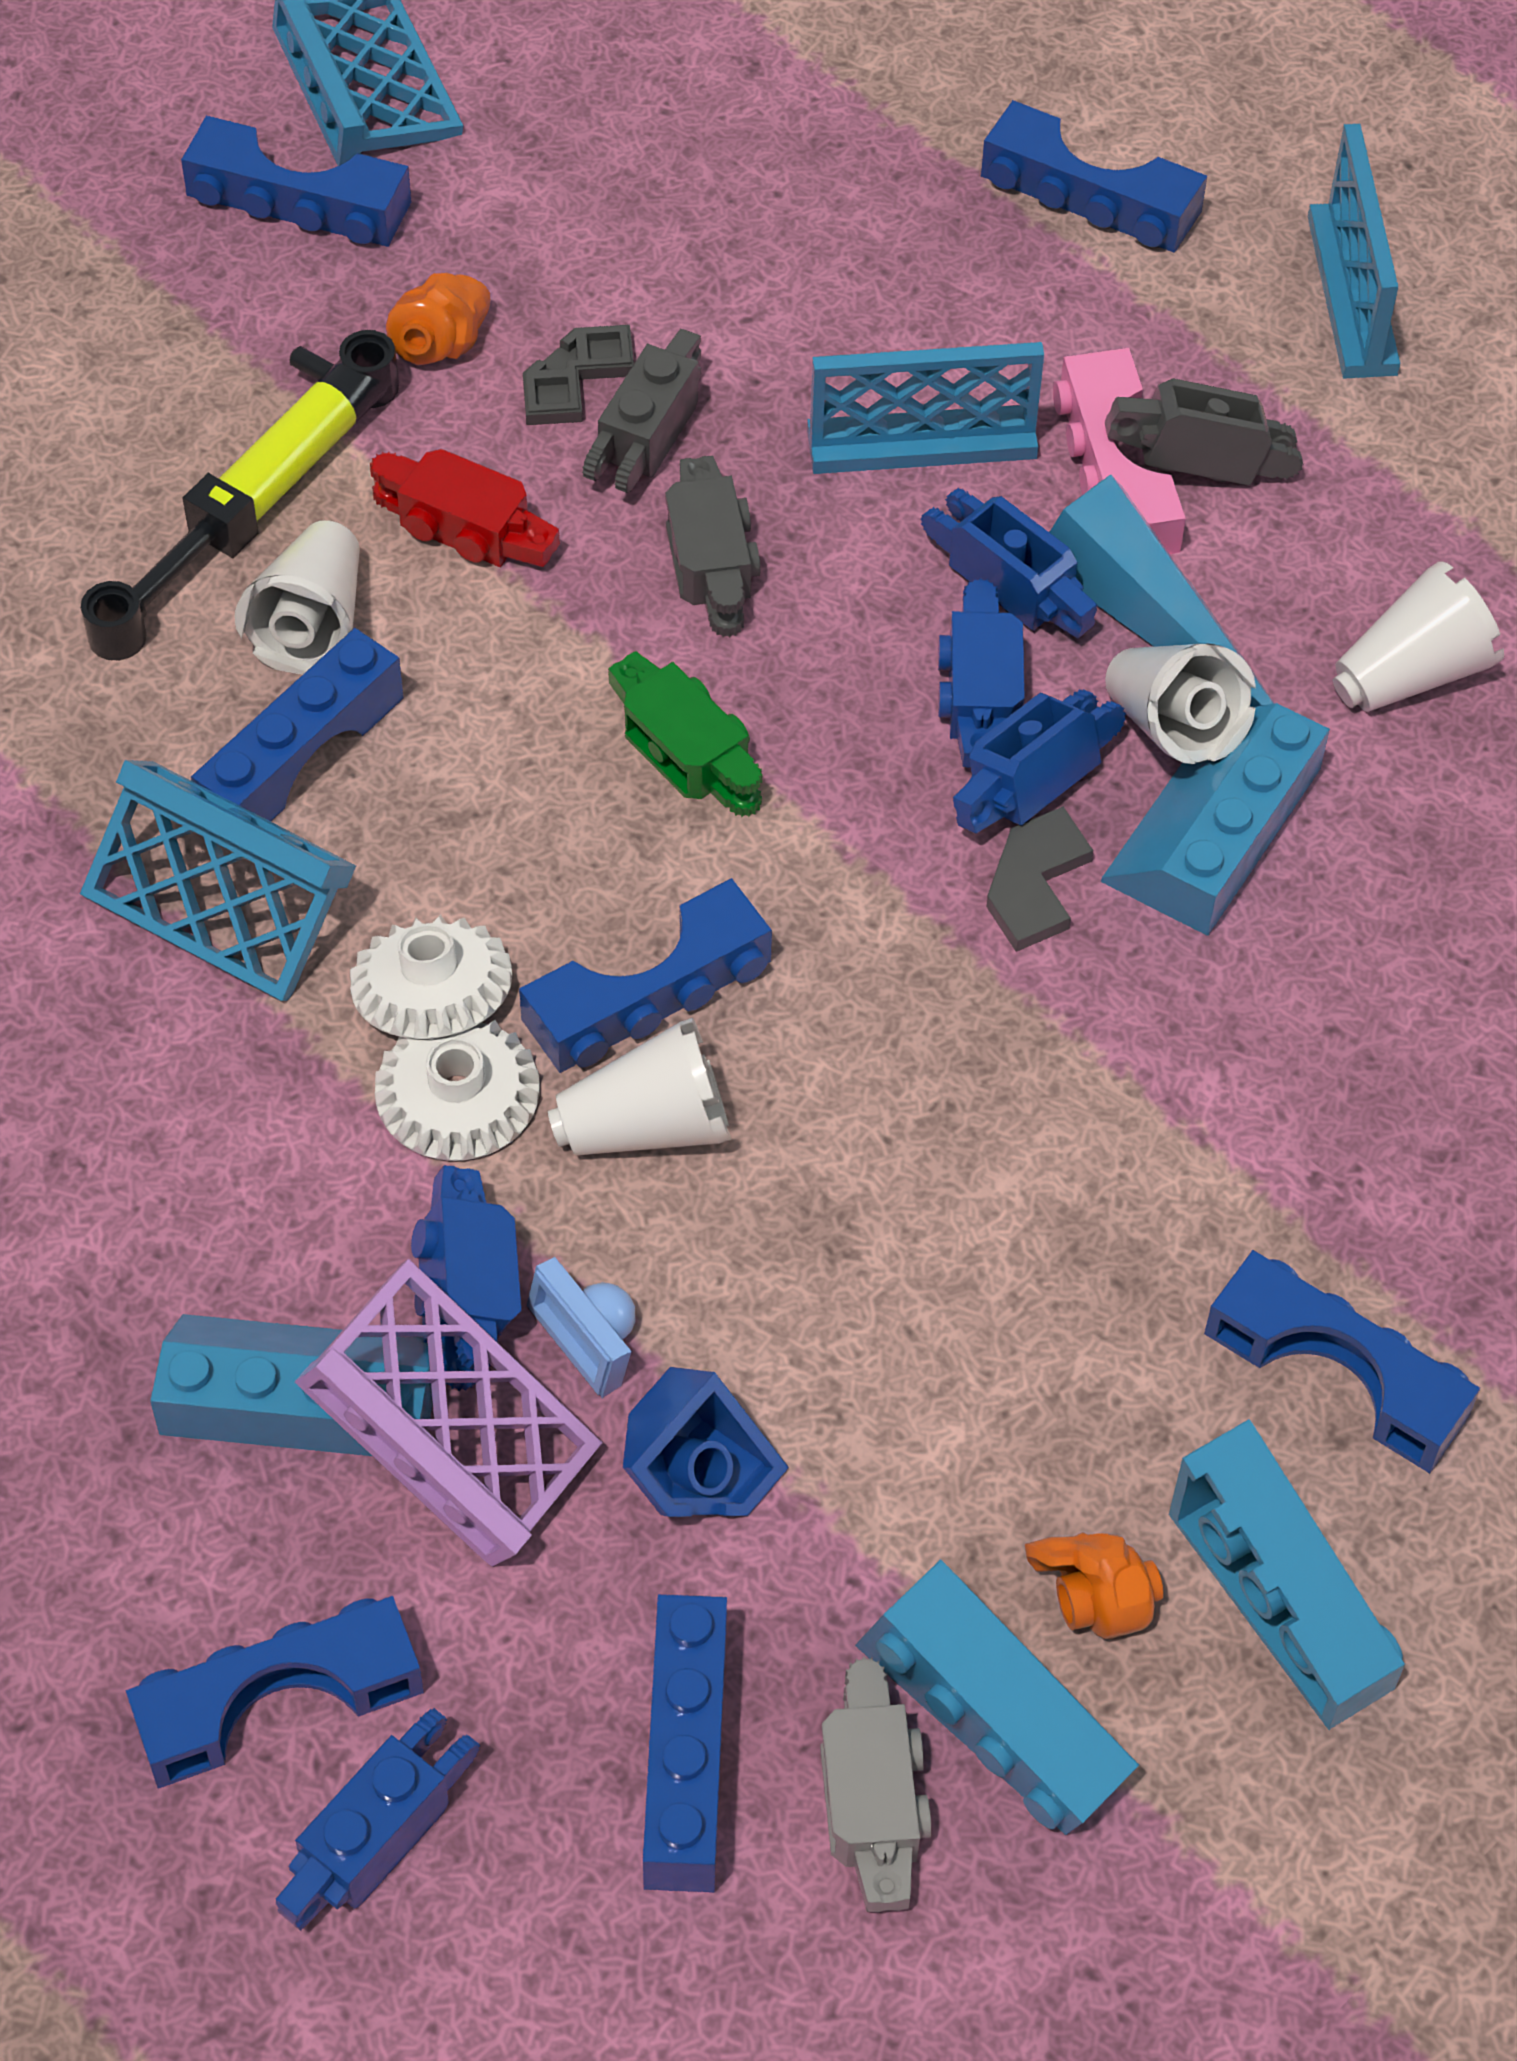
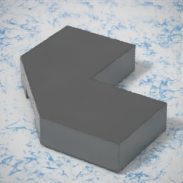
M630 325L574 328L560 340V347L544 361L539 359L523 372L526 425L583 422L579 380L627 376L634 365Z
M1064 806L1010 829L987 895V909L1016 952L1070 928L1071 917L1046 881L1092 862L1094 850Z

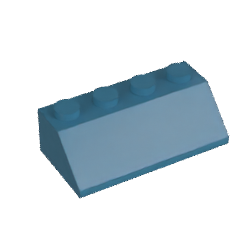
M1278 703L1253 707L1256 708L1255 715L1248 734L1241 744L1226 757L1214 762L1211 760L1195 762L1196 764L1182 762L1102 876V883L1207 936L1210 934L1321 769L1330 729Z
M182 1314L163 1340L150 1400L159 1435L372 1456L294 1383L310 1363L319 1358L343 1330ZM357 1337L344 1352L364 1372H385L382 1337ZM396 1337L399 1372H430L428 1343H424L422 1337ZM431 1383L400 1384L402 1408L414 1419H430L433 1406ZM377 1384L386 1392V1384Z

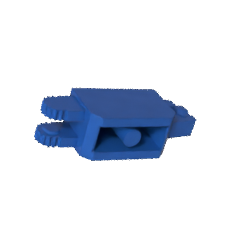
M957 488L947 495V499H945L947 502L946 506L949 508L948 511L951 512L956 520L948 514L945 515L943 510L940 511L939 508L935 509L934 507L922 515L920 519L922 521L921 525L924 527L923 530L926 531L927 536H930L931 540L934 539L940 547L950 554L949 566L969 582H973V579L979 580L980 578L982 580L988 579L990 583L993 582V586H997L999 605L1016 616L1031 630L1034 631L1042 623L1051 621L1076 638H1080L1094 626L1097 604L1083 592L1084 586L1076 579L1078 562L1071 549L1002 496L992 497L986 503H983L975 496L970 495L968 491H964L963 488Z
M981 578L979 580L973 579V582H968V585L964 586L962 612L952 611L950 635H939L938 670L949 671V682H939L938 717L950 718V739L958 740L962 765L967 768H971L969 756L975 742L1022 707L1025 698L1023 622L1012 613H999L997 586H993V582H988V579L982 580Z
M1079 689L1078 692L1074 691L1073 696L1069 695L1063 701L1041 692L975 742L969 756L972 777L953 797L954 808L957 811L956 820L958 826L976 834L1003 817L1023 825L1101 763L1100 749L1110 742L1113 736H1117V733L1121 732V728L1126 720L1125 708L1112 701H1106L1105 704L1102 703V706L1098 707L1097 696L1084 689Z
M444 1165L434 1177L431 1210L424 1219H419L414 1227L411 1239L412 1255L414 1258H419V1269L497 1342L501 1333L522 1311L515 1218L502 1205L486 1203L479 1171ZM415 1294V1312L418 1316H422V1325H426L424 1301ZM440 1317V1325H448V1324ZM441 1336L444 1371H475L473 1348L461 1336ZM423 1337L424 1343H427V1337ZM445 1383V1385H450L451 1389L456 1388L458 1391L461 1389L466 1391L469 1387L472 1388L475 1383Z
M435 1708L425 1712L400 1740L391 1735L296 1838L298 1854L288 1866L295 1876L277 1896L276 1905L279 1908V1914L300 1931L328 1903L337 1910L345 1903H348L354 1909L359 1907L446 1810L449 1804L447 1791L462 1776L463 1772L468 1769L469 1765L473 1763L480 1750V1745L469 1735H463L462 1738H459L450 1746L433 1767L424 1761L421 1757L438 1740L444 1730V1726L447 1724L446 1717Z

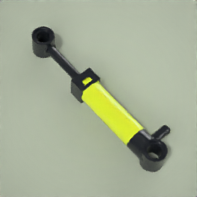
M376 330L354 332L346 337L340 345V360L335 364L302 346L292 351L289 358L290 365L316 379L317 382L219 478L208 472L182 497L188 533L138 583L131 587L120 581H106L96 584L87 590L83 596L80 608L91 650L98 657L106 660L120 661L137 654L146 642L147 634L143 619L147 613L145 608L208 545L234 558L259 534L257 521L370 408L385 406L394 400L399 390L396 350L391 338L385 333Z

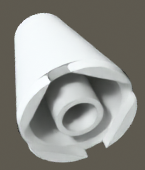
M326 520L311 524L243 592L235 610L236 630L241 639L243 634H246L255 646L253 654L262 663L275 670L303 675L353 629L360 547L357 538L347 527L337 522Z
M1440 561L1429 567L1336 662L1335 667L1338 676L1333 678V685L1342 701L1348 707L1353 708L1359 705L1363 711L1369 712L1484 671L1503 660L1504 648L1494 652L1491 642L1500 636V632L1490 610L1466 578L1455 584L1444 574L1453 568L1448 563Z
M1208 643L1129 648L1118 653L1108 666L1105 684L1109 696L1115 703L1125 708L1124 712L1164 753L1178 761L1196 764L1195 762L1206 760L1214 762L1222 759L1241 744L1252 726L1256 709L1250 706L1251 687L1256 689L1254 675L1246 661L1239 654L1228 648Z
M691 1018L677 1023L556 1095L558 1108L548 1111L549 1121L558 1146L562 1147L570 1144L576 1156L719 1144L731 1140V1135L726 1127L729 1125L710 1061L706 1059L705 1055H701L698 1044L703 1043L694 1019Z

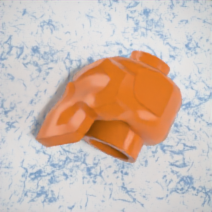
M433 273L422 286L405 292L389 312L386 332L387 336L394 343L396 353L405 361L416 365L431 364L441 361L446 357L457 359L462 354H465L477 341L478 328H480L490 307V292L482 282L473 277L462 274Z
M1082 1532L1075 1536L1048 1537L1025 1544L1026 1558L1035 1571L1061 1572L1062 1576L1057 1577L1056 1580L1057 1596L1062 1615L1070 1630L1073 1631L1089 1626L1094 1634L1104 1639H1111L1142 1631L1153 1620L1154 1602L1163 1599V1585L1158 1568L1152 1560L1143 1562L1136 1550L1125 1543L1123 1537L1106 1533L1086 1534Z

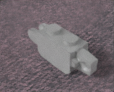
M863 1656L861 1660L856 1658L855 1663H850L849 1669H846V1686L844 1687L843 1701H845L844 1709H835L822 1723L823 1743L820 1745L830 1851L831 1855L845 1867H855L867 1912L898 1911L909 1909L912 1862H917L920 1839L931 1838L928 1796L915 1795L913 1771H923L922 1739L919 1728H907L905 1704L890 1705L888 1681H886L887 1674L884 1673L885 1667L879 1665L880 1661L875 1662L872 1657L866 1659Z

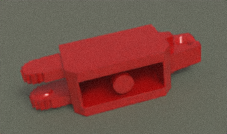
M443 449L426 452L419 462L402 455L397 456L396 453L392 454L390 451L388 453L382 452L380 455L376 454V457L372 458L370 472L375 486H372L373 500H376V505H381V508L386 507L388 511L398 514L400 516V526L404 527L413 537L421 541L433 539L456 549L463 558L471 562H481L483 560L500 568L507 558L544 567L560 544L559 528L527 510V494L523 483L519 480Z

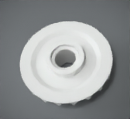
M441 914L433 923L423 924L415 917L411 927L404 929L392 925L389 937L372 936L370 949L357 952V966L350 969V990L357 1011L367 1022L379 1030L405 1038H440L466 1031L491 1016L502 1005L509 993L512 983V967L510 956L508 953H505L501 938L490 937L486 926L471 928L465 918L448 924Z
M496 1020L489 1024L481 1022L466 1031L440 1038L413 1039L399 1036L391 1051H384L382 1065L379 1071L375 1073L376 1106L387 1130L395 1139L410 1150L439 1160L463 1161L476 1159L502 1149L517 1138L527 1127L535 1113L539 1099V1074L534 1064L531 1050L523 1047L516 1032L508 1034L500 1028ZM452 1076L466 1077L459 1081L447 1080V1078Z

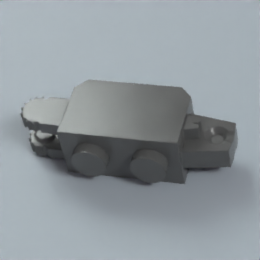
M680 328L665 350L648 343L646 344L598 420V437L586 455L584 466L582 467L583 477L597 481L602 477L603 472H605L610 463L619 466L615 477V488L629 493L642 475L647 477L655 475L696 409L698 381L702 374V367L698 366L701 359V349L699 348L701 335Z
M1172 378L1157 386L1152 399L1116 397L1105 419L1108 438L1142 449L1145 465L1153 466L1166 472L1179 471L1208 477L1217 482L1229 481L1251 485L1256 475L1270 478L1279 477V479L1285 478L1286 480L1289 477L1293 478L1294 475L1299 474L1298 472L1302 470V465H1304L1301 452L1294 448L1298 442L1295 430L1291 428V425L1287 426L1286 423L1280 424L1279 421L1266 419L1262 403L1258 396Z
M714 456L681 459L680 482H675L665 492L668 510L666 531L680 598L692 605L705 604L712 632H716V635H722L723 638L724 636L730 638L732 635L736 636L738 632L741 633V628H744L742 605H744V599L751 598V577L760 576V559L757 543L746 542L745 532H750L751 530L748 501L746 497L737 498L732 475H721Z

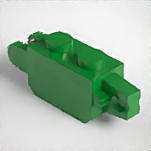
M637 651L627 655L622 661L616 662L608 668L609 684L624 703L625 738L684 798L703 799L711 793L725 808H730V812H734L735 816L741 815V817L745 815L750 817V814H756V810H760L762 796L758 788H760V783H762V768H759V764H755L754 759L748 754V744L750 742L748 731L734 714L727 715L711 699L707 688L698 678H689L674 662L660 669Z

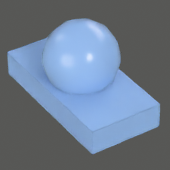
M556 1257L537 1265L527 1307L597 1395H600L602 1398L622 1386L632 1352L623 1341L632 1331L636 1322L635 1305L630 1295L618 1285L605 1282L589 1285L582 1291Z

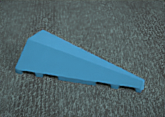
M1111 474L1063 509L1049 533L1071 549L1078 562L1076 579L1084 586L1083 592L1098 607L1153 647L1208 643L1228 648L1242 657L1126 490ZM1252 671L1256 689L1251 687L1250 706L1274 704V701Z

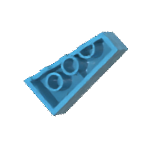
M1248 1419L1183 1457L1168 1515L1327 1729L1330 1730L1395 1690L1405 1666L1402 1651L1397 1640L1387 1628L1380 1625L1251 1420Z
M941 1559L889 1608L855 1645L869 1659L872 1657L873 1661H880L879 1665L885 1667L884 1672L973 1751L988 1770L1003 1778L1023 1796L1024 1805L1029 1813L1048 1829H1055L1057 1827L1065 1835L1084 1823L1139 1766Z

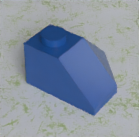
M670 1367L628 1414L623 1469L661 1516H748L789 1468L715 1372Z

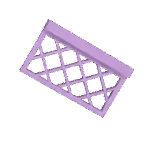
M407 1259L397 1268L319 1358L310 1363L294 1381L478 1556L492 1567L518 1553L532 1536L530 1533L531 1529L603 1443L410 1259ZM404 1284L424 1301L426 1325H395L393 1296ZM380 1312L381 1325H368ZM440 1317H441L448 1325H440ZM441 1336H461L473 1348L475 1371H444ZM357 1337H382L385 1372H364L344 1352ZM396 1337H427L430 1372H399ZM488 1363L497 1371H489ZM490 1382H509L521 1393L523 1417L493 1418ZM431 1383L434 1419H414L402 1408L400 1384ZM445 1383H476L479 1418L448 1419ZM377 1384H386V1392ZM537 1409H538L545 1417H538V1416H537ZM524 1428L527 1464L497 1465L494 1429ZM539 1428H558L577 1446L565 1463L542 1464ZM480 1429L483 1465L463 1466L451 1454L449 1430ZM426 1430H435L436 1439ZM543 1475H554L544 1487ZM484 1476L485 1485L481 1483L476 1477ZM499 1476H529L531 1504L520 1518L501 1501Z

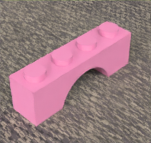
M1123 348L1063 357L1061 381L1053 383V400L1057 414H1067L1069 423L1066 426V440L1069 454L1071 457L1080 456L1083 465L1080 467L1079 472L1082 495L1111 474L1126 490L1169 554L1180 553L1186 518L1172 476L1149 471L1137 466L1119 451L1114 443V439L1107 437L1105 419L1111 410L1115 398H1142L1143 388L1130 349Z

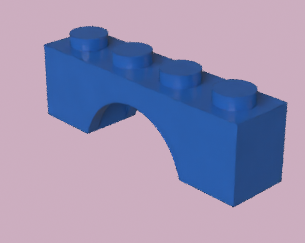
M1012 100L984 140L981 177L991 180L999 188L1014 189L1037 198L1047 207L1062 208L1085 217L1095 226L1102 228L1110 227L1133 236L1146 246H1158L1173 253L1176 252L1202 212L1207 175L1161 157H1157L1142 166L1124 170L1104 169L1090 165L1073 155L1064 144L1060 132L1061 118Z
M207 115L181 159L186 195L197 199L203 204H221L244 210L257 218L272 217L296 223L299 227L308 231L323 230L347 236L350 240L359 244L370 242L389 247L412 202L409 166L357 153L347 162L329 170L320 172L292 171L274 164L262 153L259 148L257 129L255 127Z
M352 629L191 776V781L271 822L285 809L289 792L297 775L321 745L344 731L352 730L362 736L365 735L404 698L400 658L358 629Z
M732 878L679 905V942L673 952L654 968L629 976H610L591 971L575 961H571L519 988L521 1020L559 1073L575 1065L579 1067L591 1066L606 1054L609 1047L630 1036L633 1039L643 1038L651 1034L660 1025L662 1019L683 1008L686 1011L696 1010L705 1005L713 997L715 991L736 980L739 983L749 982L764 971L767 964L771 962L772 930Z
M1254 1250L1251 1251L1210 1307L1204 1334L1258 1368L1285 1356L1312 1354L1334 1360L1351 1370L1362 1381L1373 1402L1375 1411L1373 1439L1429 1474L1469 1418L1480 1391V1387L1470 1382L1468 1377L1459 1368L1449 1363L1435 1361L1412 1347L1409 1340L1398 1331L1379 1327L1356 1313L1351 1304L1342 1297L1332 1293L1325 1294L1299 1278L1295 1270L1286 1263L1276 1259L1269 1260Z
M658 1594L643 1846L644 1890L715 1893L727 1597Z
M390 1596L379 1601L372 1598L355 1601L345 1606L334 1617L314 1624L297 1622L287 1625L278 1630L272 1639L246 1648L241 1645L222 1648L211 1654L204 1663L181 1671L165 1669L154 1672L145 1677L139 1686L125 1690L157 1788L171 1785L225 1765L229 1737L238 1719L251 1705L271 1693L289 1688L320 1690L344 1702L358 1717L423 1694L420 1666L394 1597Z

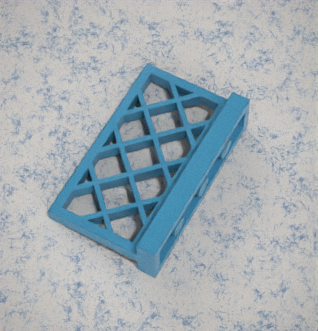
M275 0L272 28L338 166L347 162L357 153L361 154L363 151L435 142L462 135L463 124L401 0ZM386 5L390 15L383 21L363 11ZM329 14L341 19L336 27H333L315 19L314 16ZM352 25L374 33L369 41L347 33ZM385 39L404 44L408 49L403 55H399L380 47ZM338 45L358 55L350 62L332 54L331 51ZM371 59L392 69L386 76H383L365 68L364 65ZM404 73L424 80L425 84L419 91L397 80ZM355 80L374 88L375 91L370 97L350 90L348 86ZM388 94L409 103V105L402 112L381 103V101ZM421 108L441 115L444 121L428 123L414 116ZM371 115L393 126L387 129L369 131L365 121Z
M1344 124L1329 203L1310 204L1307 216L1343 379L1398 376L1400 360L1391 325L1398 292V282L1361 124Z
M1042 342L813 357L810 419H807V435L813 474L1037 459L1036 425L1044 364ZM1028 364V368L1010 380L998 373L1007 365ZM966 368L970 371L955 383H951L941 376L950 369ZM896 372H909L913 375L898 387L884 380ZM852 376L856 379L841 391L825 382L826 377ZM983 382H987L996 388L995 391L980 401L968 394ZM929 385L939 392L937 396L924 405L912 398L913 395ZM870 389L883 396L868 408L854 401ZM1010 399H1013L1014 401L1020 404L1013 406H1002ZM953 403H956V404H958L959 406H961V407L964 408V409L945 410L946 408H948L949 406H951ZM898 406L907 412L888 414ZM841 410L850 415L847 417H832Z
M125 760L116 780V783L124 786L80 895L281 1001H288L296 988L338 888L348 887L356 865L154 761ZM138 803L153 810L160 832L159 836L139 844L136 843L130 825ZM171 820L182 825V827L173 829ZM195 832L203 836L211 862L187 871L177 839ZM122 843L124 850L118 852ZM164 844L174 876L150 885L140 854ZM221 846L234 853L224 856ZM246 858L255 864L262 888L238 897L227 865ZM127 859L137 891L119 897L103 889L112 865ZM215 871L225 903L201 912L190 880ZM272 872L284 878V880L275 883ZM177 885L188 917L170 924L161 919L154 894ZM298 885L315 895L305 919L289 924L279 891ZM266 897L276 930L252 939L241 906ZM140 900L143 909L132 903ZM228 912L239 944L221 951L212 946L204 921ZM191 926L193 935L183 931L182 929ZM299 931L296 940H294L292 933ZM276 939H280L287 960L279 980L262 972L255 947ZM242 953L245 963L232 956Z

